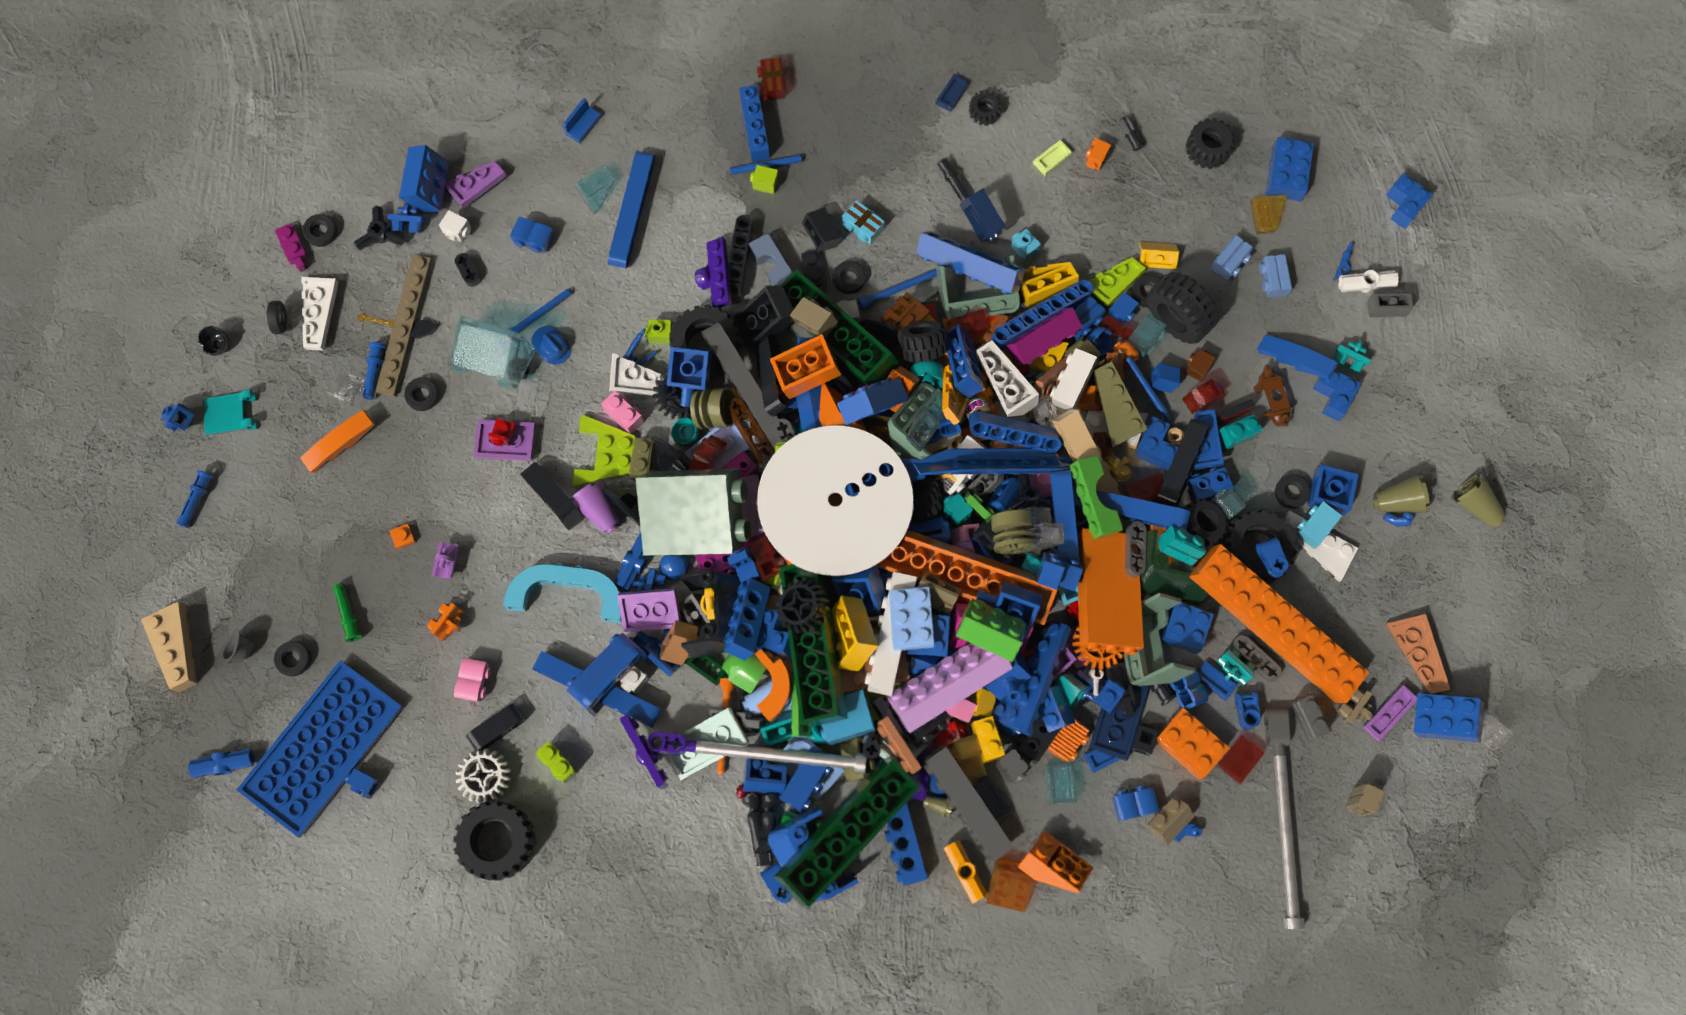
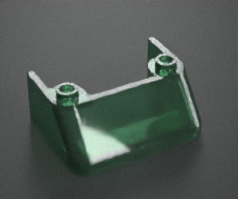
M1154 529L1146 532V569L1140 575L1141 594L1154 596L1162 593L1180 598L1182 603L1192 606L1203 603L1208 593L1189 577L1191 573L1168 568L1169 558L1167 554L1156 549L1158 530Z

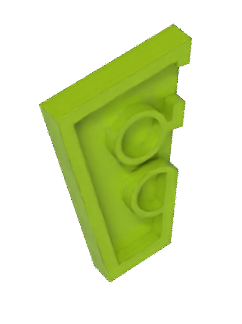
M1131 257L1113 266L1112 269L1104 273L1101 272L1088 280L1093 285L1091 294L1105 306L1109 307L1146 271V267Z

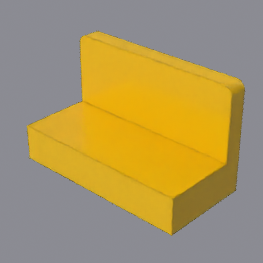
M1140 242L1141 253L1139 263L1144 267L1177 268L1179 250L1176 244Z

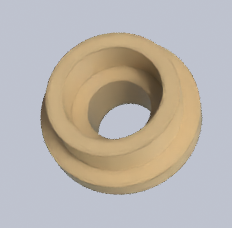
M1171 428L1166 433L1167 443L1179 446L1184 432L1179 428ZM1174 436H1178V437H1179V438L1176 439V440H1173V439H1172Z

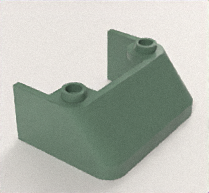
M1005 255V261L1015 265L1014 255ZM936 266L939 294L945 315L949 320L962 321L1013 313L1019 308L1018 291L1005 294L1000 291V288L994 287V291L959 296L957 287L952 283H946L944 267Z
M921 383L909 396V400L904 402L888 421L891 447L900 459L921 460L931 456L927 450L908 435L919 418L942 410L943 395L928 383ZM964 414L961 418L960 425L967 419L966 415Z
M1158 593L1141 602L1144 648L1135 655L1124 654L1128 680L1131 684L1146 686L1173 683L1196 672L1193 667L1177 663L1165 664L1159 630L1168 623L1169 616L1167 610L1182 603L1180 598Z

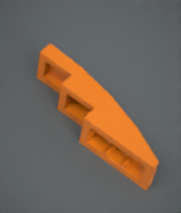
M361 410L329 432L300 458L308 470L315 473L328 460L333 461L344 449H350L375 423L365 410Z

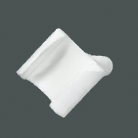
M1090 669L1088 674L1094 683L1093 695L1098 696L1099 679L1103 677L1104 673L1102 670H1098L1096 677L1095 669Z

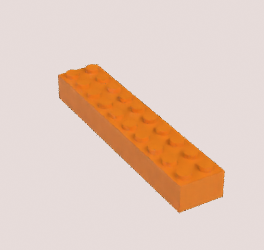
M910 530L906 531L901 542L893 552L876 564L877 567L891 572L916 576L917 581H920L924 572L960 588L959 596L968 599L973 598L976 600L979 590L997 596L1001 591L1004 581L1042 595V599L1034 622L1042 625L1046 622L1057 592L1055 589L1038 584L1036 574Z
M1221 544L1211 547L1189 577L1335 703H1347L1369 672Z

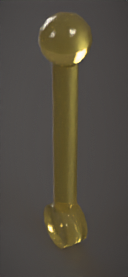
M363 314L357 316L359 322L369 321L388 325L390 328H393L394 325L392 320L387 322L368 318Z

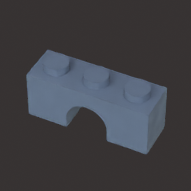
M766 234L749 243V251L758 266L765 262H771L776 266L767 273V280L771 286L781 285L794 272V269L792 267L789 268L787 265L788 261L784 253L780 254L777 249L779 246L774 238L771 239L769 234Z

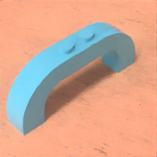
M556 563V565L543 564L529 567L512 580L504 598L503 606L507 610L526 612L531 592L540 585L554 584L588 588L597 591L602 597L601 619L606 622L622 623L617 598L619 591L615 584L604 574L586 569L587 567L582 565H575L574 568L567 567V564Z

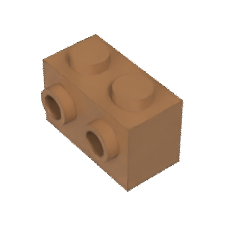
M675 620L661 644L660 659L683 665L690 655L681 647V643L698 640V627Z

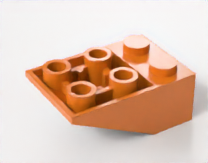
M1045 830L1036 839L1018 868L1034 880L1076 893L1080 892L1094 867Z

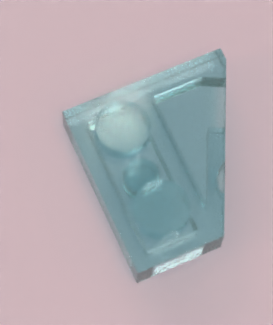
M605 165L574 183V187L593 214H596L615 181Z

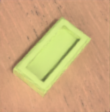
M1059 140L1037 157L1033 164L1044 175H1047L1070 157L1072 151Z

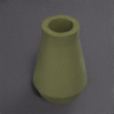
M926 796L924 807L929 808L944 818L945 816L950 817L953 811L946 801L947 798Z

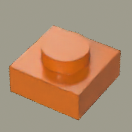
M409 524L390 530L397 550L416 543Z

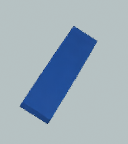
M1266 334L1257 348L1259 354L1275 357L1277 362L1294 366L1296 371L1327 379L1331 377L1338 365L1336 361L1320 353Z

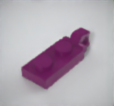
M292 222L275 229V233L291 265L295 264L300 272L307 270L303 261L307 258V254Z

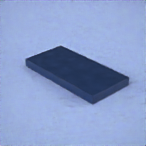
M1131 684L1135 695V706H1132L1134 715L1131 718L1124 719L1122 710H1118L1116 706L1110 714L1100 708L1088 749L1097 750L1100 753L1128 761L1149 686Z

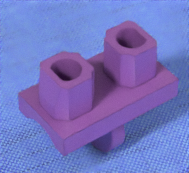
M439 541L432 576L452 579L460 547L458 544Z

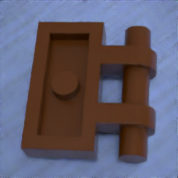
M906 292L902 297L899 296L896 299V303L884 312L885 314L881 321L887 323L890 319L894 322L891 325L899 332L909 324L923 321L930 314V311L916 299L910 304L908 300L911 298V295ZM901 308H904L905 310L903 311V313L900 316H898L896 313Z

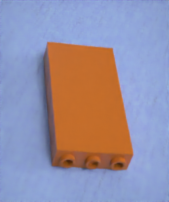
M1083 528L1077 533L1079 561L1083 567L1077 584L1080 648H1088V651L1106 650L1107 653H1117L1119 651L1124 652L1125 655H1135L1144 648L1140 576L1130 577L1125 571L1126 533H1116L1115 535L1094 540L1089 529ZM1132 545L1133 552L1138 554V546Z

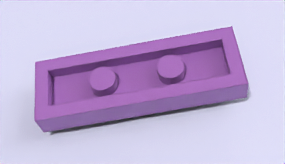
M1404 685L1400 686L1363 728L1374 739L1380 741L1417 701V697Z

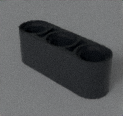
M512 703L471 730L466 735V738L476 753L478 749L483 751L524 723L525 718L516 704Z

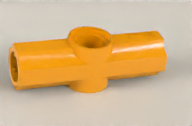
M958 840L943 848L972 904L988 896L976 873L975 867L971 864L960 841ZM962 866L970 868L971 874L969 877L966 878L961 875L960 869Z

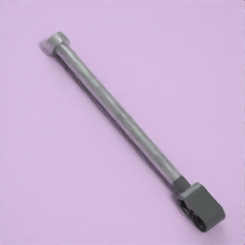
M1286 708L1265 709L1266 743L1268 747L1273 746L1287 918L1283 919L1284 929H1305L1304 918H1300L1285 753V746L1290 745L1289 716Z

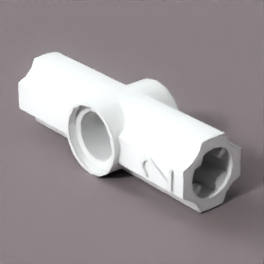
M1368 270L1362 274L1341 275L1338 285L1341 292L1362 291L1368 293L1373 289L1396 288L1399 278L1396 271L1375 272Z

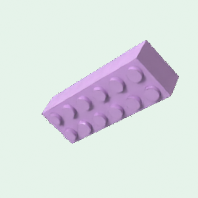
M970 643L961 647L952 655L945 657L933 667L926 669L925 672L917 677L910 679L901 687L894 689L892 696L886 695L885 697L896 716L908 732L911 733L1013 668L1009 660Z

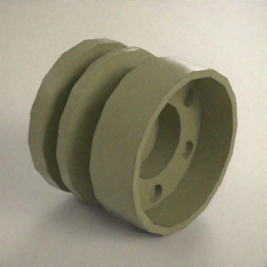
M728 387L715 388L713 390H695L690 402L691 417L695 426L699 429L732 427L734 423L728 415L726 407L735 398L733 391Z
M1011 510L997 513L991 517L992 531L1000 533L993 537V541L996 543L994 545L996 553L1018 554L1036 548V541L1033 540L1035 533L1027 531L1034 527L1032 512L1027 510Z

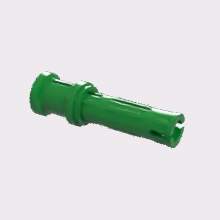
M339 583L332 586L342 618L340 626L343 627L346 637L344 640L347 643L358 641L363 636L362 633H359L358 619L353 616L345 584L341 583V586Z

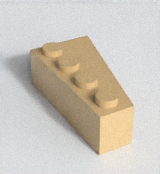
M176 602L141 619L170 690L178 693L197 684L195 664L191 651L193 649L192 641H190L189 636L190 626L186 614L188 613L187 606L180 602Z

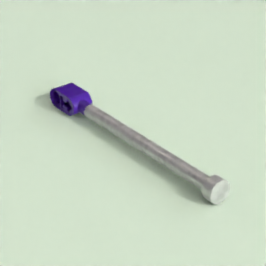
M659 732L652 733L647 741L650 749L660 754L683 755L686 752L855 769L856 774H865L867 757L863 753H856V757L714 743L685 740L683 736L678 734ZM657 738H662L663 744L655 748L653 746L654 741ZM668 741L671 744H677L680 741L682 746L676 749L673 745H669Z

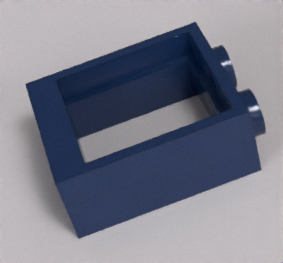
M984 188L959 204L981 242L986 239L990 242L1002 234L1001 230L1006 226Z

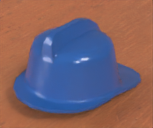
M544 326L533 333L532 345L545 361L557 365L564 363L569 358L571 353L570 345L557 329Z

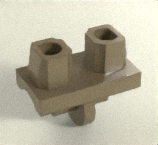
M1357 689L1350 698L1355 702L1352 707L1347 703H1341L1336 711L1343 717L1342 722L1347 725L1349 722H1353L1358 714L1359 716L1356 720L1360 723L1364 718L1371 720L1373 717L1370 712L1372 706L1367 704L1364 708V705L1372 693L1368 690L1362 692Z

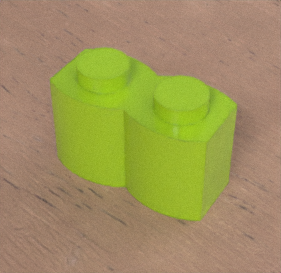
M546 742L536 751L539 760L548 766L553 776L561 782L567 783L577 774L574 766L563 758L561 751L553 744Z

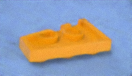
M947 365L944 367L942 411L944 416L955 425L961 421L969 399L955 387L951 366Z

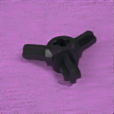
M375 206L372 208L373 221L370 222L366 230L368 233L354 241V245L360 251L373 242L377 244L388 241L401 246L405 242V237L391 231V228L387 226V222L384 221L383 207Z
M1019 474L1017 476L1020 486L1019 495L1016 497V501L1008 505L1005 510L1031 511L1038 507L1054 513L1053 502L1040 497L1041 493L1039 490L1031 486L1028 474Z

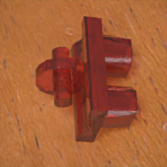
M984 309L972 313L968 311L965 315L951 319L953 327L959 324L969 334L989 328Z

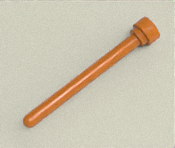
M728 678L720 679V687H722L721 691H723L722 708L725 709L730 707L731 692H733V688L736 686ZM726 756L718 759L717 772L720 775L725 773Z

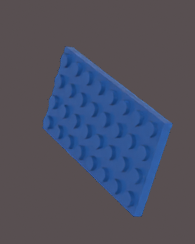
M340 660L236 791L296 837L301 838L345 782L347 774L357 767L403 706Z

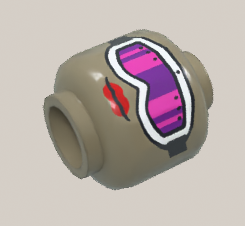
M971 397L964 411L968 420L973 412L992 414L990 406L982 397Z

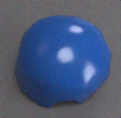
M1105 327L1094 329L1087 339L1100 352L1101 355L1099 357L1101 358L1107 356V353L1111 351L1114 345V341L1110 338L1112 332Z
M664 555L660 561L659 569L663 575H666L668 580H680V575L687 574L690 563L686 555Z

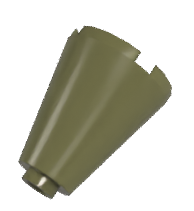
M1480 474V477L1475 475L1466 480L1458 487L1460 491L1457 494L1454 492L1451 496V499L1456 504L1490 527H1498L1505 521V513L1483 474Z
M1416 475L1375 493V497L1372 498L1374 509L1378 508L1379 512H1429L1430 508H1426V504H1430L1425 482L1421 483L1420 478H1423L1422 475Z

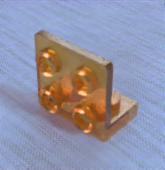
M1001 857L995 862L993 861V873L987 893L988 896L986 897L987 904L1020 912L1026 911L1034 879L1018 868L1021 862Z

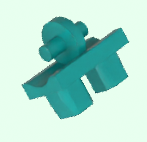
M1358 340L1356 344L1349 341L1347 346L1353 350L1342 345H1338L1335 349L1337 353L1334 361L1344 365L1348 357L1353 359L1354 361L1349 369L1360 373L1371 360L1357 353L1365 354L1367 349L1361 347L1363 343L1361 340Z
M1236 648L1227 650L1216 662L1227 672V675L1224 677L1226 680L1232 677L1236 682L1238 681L1244 686L1255 675L1254 670L1256 666L1249 661L1244 664L1239 659L1241 653Z

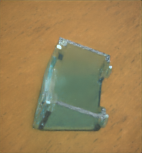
M461 316L456 327L449 365L455 373L462 374V372L466 373L467 370L495 378L498 381V385L504 389L509 387L517 389L535 349L522 335L514 331Z

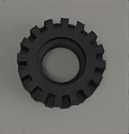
M983 90L980 91V94L975 93L974 97L972 96L969 106V114L971 119L974 118L973 122L977 123L979 121L981 126L982 123L988 126L989 122L991 125L994 124V121L997 122L1002 110L1001 99L999 100V96H995L993 91L989 94V90H986V93ZM989 104L992 107V111L982 112L979 110V105Z

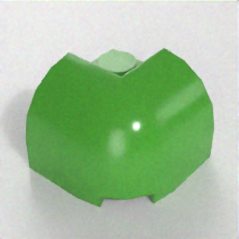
M755 649L754 653L745 661L728 654L721 669L725 670L729 675V681L751 694L766 669L755 655L758 650Z

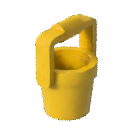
M713 587L705 588V595L700 603L701 609L707 615L708 620H715Z

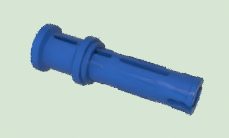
M379 342L369 343L371 348L369 357L366 359L368 369L362 398L368 400L375 399L379 369L383 365L382 357L386 345Z
M201 470L196 472L197 477L193 485H190L191 492L176 522L177 525L189 528L202 496L207 494L208 491L206 489L209 482L214 478L213 475Z

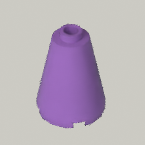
M600 478L595 481L596 484L594 486L591 484L587 485L574 494L570 500L603 533L607 531L610 534L618 528L619 520L611 500L602 491L606 487Z

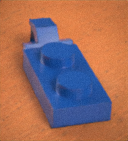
M643 631L638 632L634 637L633 642L669 677L683 666L660 659L662 642L656 637H648Z

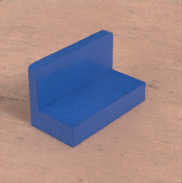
M583 98L563 123L565 134L578 143L584 140L601 118L599 112L589 107L587 99Z

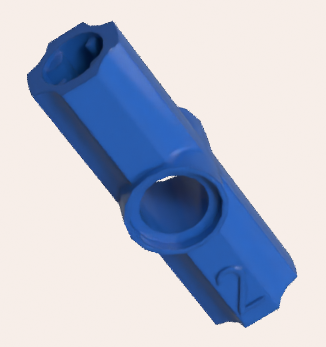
M641 532L632 549L628 550L624 556L622 568L614 580L615 586L628 592L638 573L640 574L643 571L647 562L648 555H643Z
M251 749L232 753H214L211 757L190 760L188 770L191 778L208 775H226L234 770L254 767L255 756Z

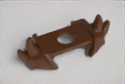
M1266 365L1262 375L1259 376L1258 384L1253 388L1257 393H1261L1262 388H1264L1271 408V412H1264L1262 416H1268L1276 426L1287 427L1291 421L1294 407L1289 404L1283 387L1285 384L1284 379ZM1273 390H1277L1282 394L1281 400L1275 401L1272 399L1271 394Z

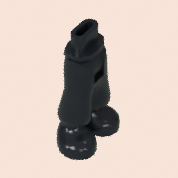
M780 795L761 796L762 813L759 809L760 796L741 797L742 803L749 808L747 822L757 866L773 865L772 856L775 855L768 843V835L776 828L777 814L773 806L779 802Z

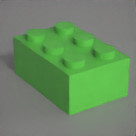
M971 598L962 615L956 636L1012 662L1023 642L1027 623L1018 617L1006 614L1001 609L990 607L981 600Z

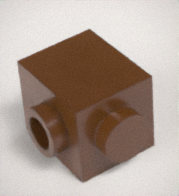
M1199 349L1196 354L1192 353L1187 363L1190 365L1185 374L1202 382L1215 357L1210 352Z

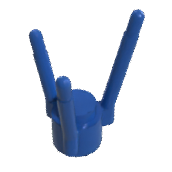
M645 328L636 335L622 357L640 366L657 354V351H654L636 363L637 358L632 352L646 331Z

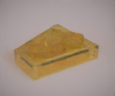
M1286 195L1259 197L1250 200L1256 234L1275 233Z

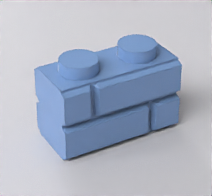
M1236 235L1215 259L1210 268L1226 280H1229L1231 276L1236 277L1242 269L1239 266L1242 263L1246 264L1252 257L1250 252L1253 247Z
M1286 255L1264 257L1259 264V273L1263 274L1264 279L1262 281V290L1266 291L1267 297L1289 295L1292 291V283Z

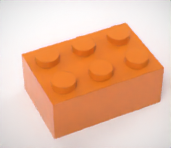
M822 334L770 359L782 391L789 399L841 375L831 348Z
M1184 708L1174 715L1156 739V743L1198 780L1205 778L1229 750L1225 743Z

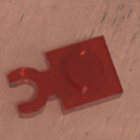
M1108 315L1104 317L1100 326L1107 328L1113 335H1119L1126 341L1130 339L1133 333L1132 329L1122 326L1123 323Z

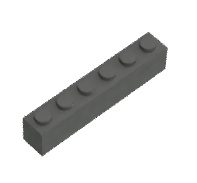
M941 745L923 758L926 763L924 765L925 770L930 776L934 775L937 780L935 782L937 788L941 792L945 791L948 796L946 801L952 809H957L959 812L957 817L964 826L968 825L971 830L968 833L975 843L978 841L982 846L980 851L983 856L995 862L1013 849V845L947 747Z

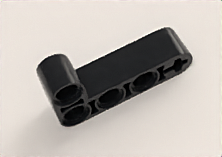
M536 462L520 473L526 483L555 513L568 530H571L584 519L572 501Z

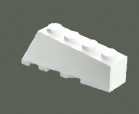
M992 340L976 350L978 364L987 373L1008 417L1024 415L1038 405V392Z

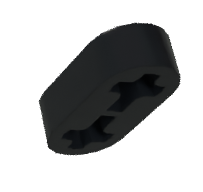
M466 253L458 254L455 258V264L464 282L470 287L477 286L481 281V277L471 257ZM463 259L466 261L468 267L464 268L461 262ZM469 272H471L474 276V280L472 281L468 275Z

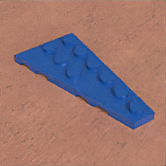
M1054 621L1049 627L1047 633L1026 662L1031 678L1018 687L1021 693L1020 699L1010 701L1008 695L1002 698L991 715L995 723L1032 736V724L1038 720V708L1045 701L1054 677L1052 675L1053 668L1058 666L1060 661L1058 659L1059 652L1064 649L1071 631L1067 625Z

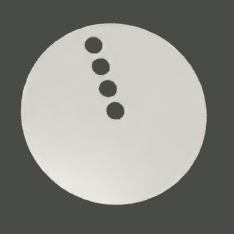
M823 426L813 428L793 437L772 456L763 471L759 483L758 513L767 538L774 548L788 561L816 574L832 576L849 575L878 564L899 545L911 520L913 491L910 477L901 459L881 439L853 427ZM883 463L891 464L894 469L893 474L888 477L882 476L879 473L880 465ZM866 473L874 474L877 478L876 484L871 487L865 486L862 482L863 475ZM856 483L860 488L859 494L854 497L848 496L845 492L846 485ZM839 493L843 498L841 505L837 507L831 506L828 502L829 495Z

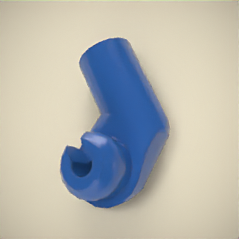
M1386 512L1383 517L1384 521L1396 527L1410 526L1414 519V516L1408 512L1404 513L1403 517H1397Z
M1188 823L1174 840L1179 843L1184 836L1200 837L1202 829L1195 823Z

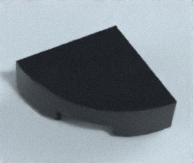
M418 319L410 336L420 339L433 334L437 328Z

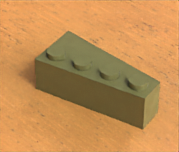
M1112 361L1094 370L1111 448L1147 430Z

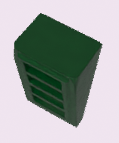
M690 656L684 662L716 686L726 674L725 670L721 669L722 665L710 656L699 657L695 664L692 663L694 658ZM705 658L707 660L706 663L699 669V665ZM712 663V664H713V667H712L711 670L708 672V674H706V673H705L706 669H707V668L709 667V665ZM717 668H719L720 671L713 679L711 677L712 674L715 672Z

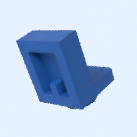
M1108 680L1094 700V703L1110 714L1125 693L1123 685L1116 680L1113 682Z

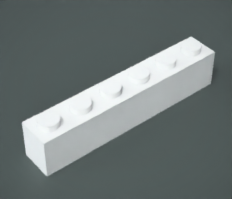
M893 572L892 578L887 580L886 590L915 588L917 577ZM888 593V597L884 596L882 608L885 609L884 616H879L877 627H881L880 634L875 635L878 647L876 648V653L871 654L869 665H873L871 672H867L865 684H868V691L892 696L901 650H893Z

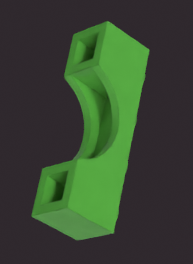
M1094 456L1080 459L1069 466L1071 477L1074 479L1076 492L1081 499L1083 513L1087 517L1089 531L1093 535L1094 540L1115 535L1123 530L1117 511L1105 507L1098 499L1096 493L1097 481L1104 474L1099 457Z

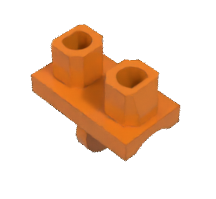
M443 603L439 608V612L442 614L440 619L436 620L433 618L427 624L431 630L430 632L442 641L448 635L450 636L454 630L457 632L461 631V628L457 625L461 621L460 618L464 612L452 603L450 605Z

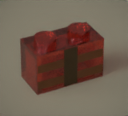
M781 58L760 59V67H757L758 78H762V82L759 83V93H763L764 100L784 99L785 89Z

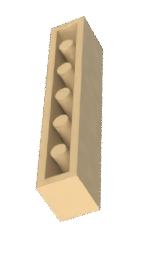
M1070 409L1051 420L1073 463L1080 459L1094 456L1099 457L1104 474L1097 481L1096 490L1122 495L1117 489L1119 488L1117 481L1109 473V465L1101 457V449L1098 445H1095L1092 439L1094 437L1093 433L1084 423V415L1078 410Z

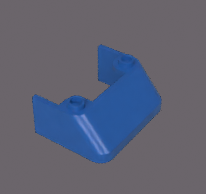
M618 633L610 639V644L577 678L573 677L567 684V692L593 717L596 713L591 708L640 657L645 662L649 660L645 652L624 633L620 635Z
M818 805L769 833L768 843L781 868L799 850L798 845L807 840L808 830L804 823L822 814ZM852 873L838 882L834 881L815 902L830 899L859 883L855 874Z

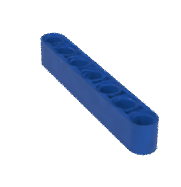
M642 151L635 152L609 251L608 265L628 268L655 164V154Z
M1081 280L997 327L990 341L992 340L1001 351L1005 350V345L1060 310L1070 307L1076 309L1090 297L1093 291L1092 283L1087 280Z
M1072 485L1074 508L1083 510L1081 499L1076 492V485ZM1096 490L1100 502L1108 509L1117 511L1121 519L1140 521L1143 524L1166 529L1172 525L1179 529L1184 528L1187 531L1191 514L1188 510Z
M543 651L540 652L532 667L534 671L568 687L567 684L573 677L577 678L583 672ZM612 686L598 701L619 713L628 715L631 718L634 717L636 721L650 728H653L662 711L658 707L615 686Z

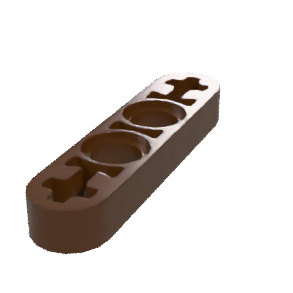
M739 398L732 399L726 407L727 413L757 461L762 464L765 458L762 455L769 454V456H773L775 451L745 403ZM733 406H735V407L738 406V407H739V410L733 409L732 407H733ZM741 420L749 421L750 427H743ZM751 436H758L760 443H753Z

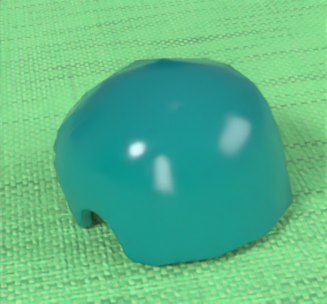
M685 417L678 419L673 424L670 434L675 443L689 446L697 441L699 428L695 426L692 419Z

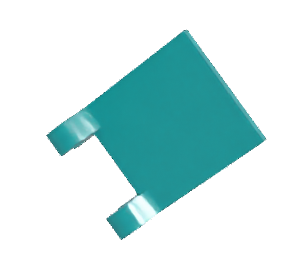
M248 389L236 394L205 398L204 434L212 435L237 430H256L257 421H253L252 418L244 419V401H256V393H252V390Z

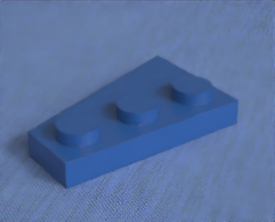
M1215 409L1195 412L1194 419L1210 424L1211 428L1194 470L1224 466Z

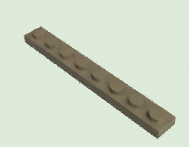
M412 255L375 391L379 395L396 397L412 338L410 334L415 327L432 263L431 258Z

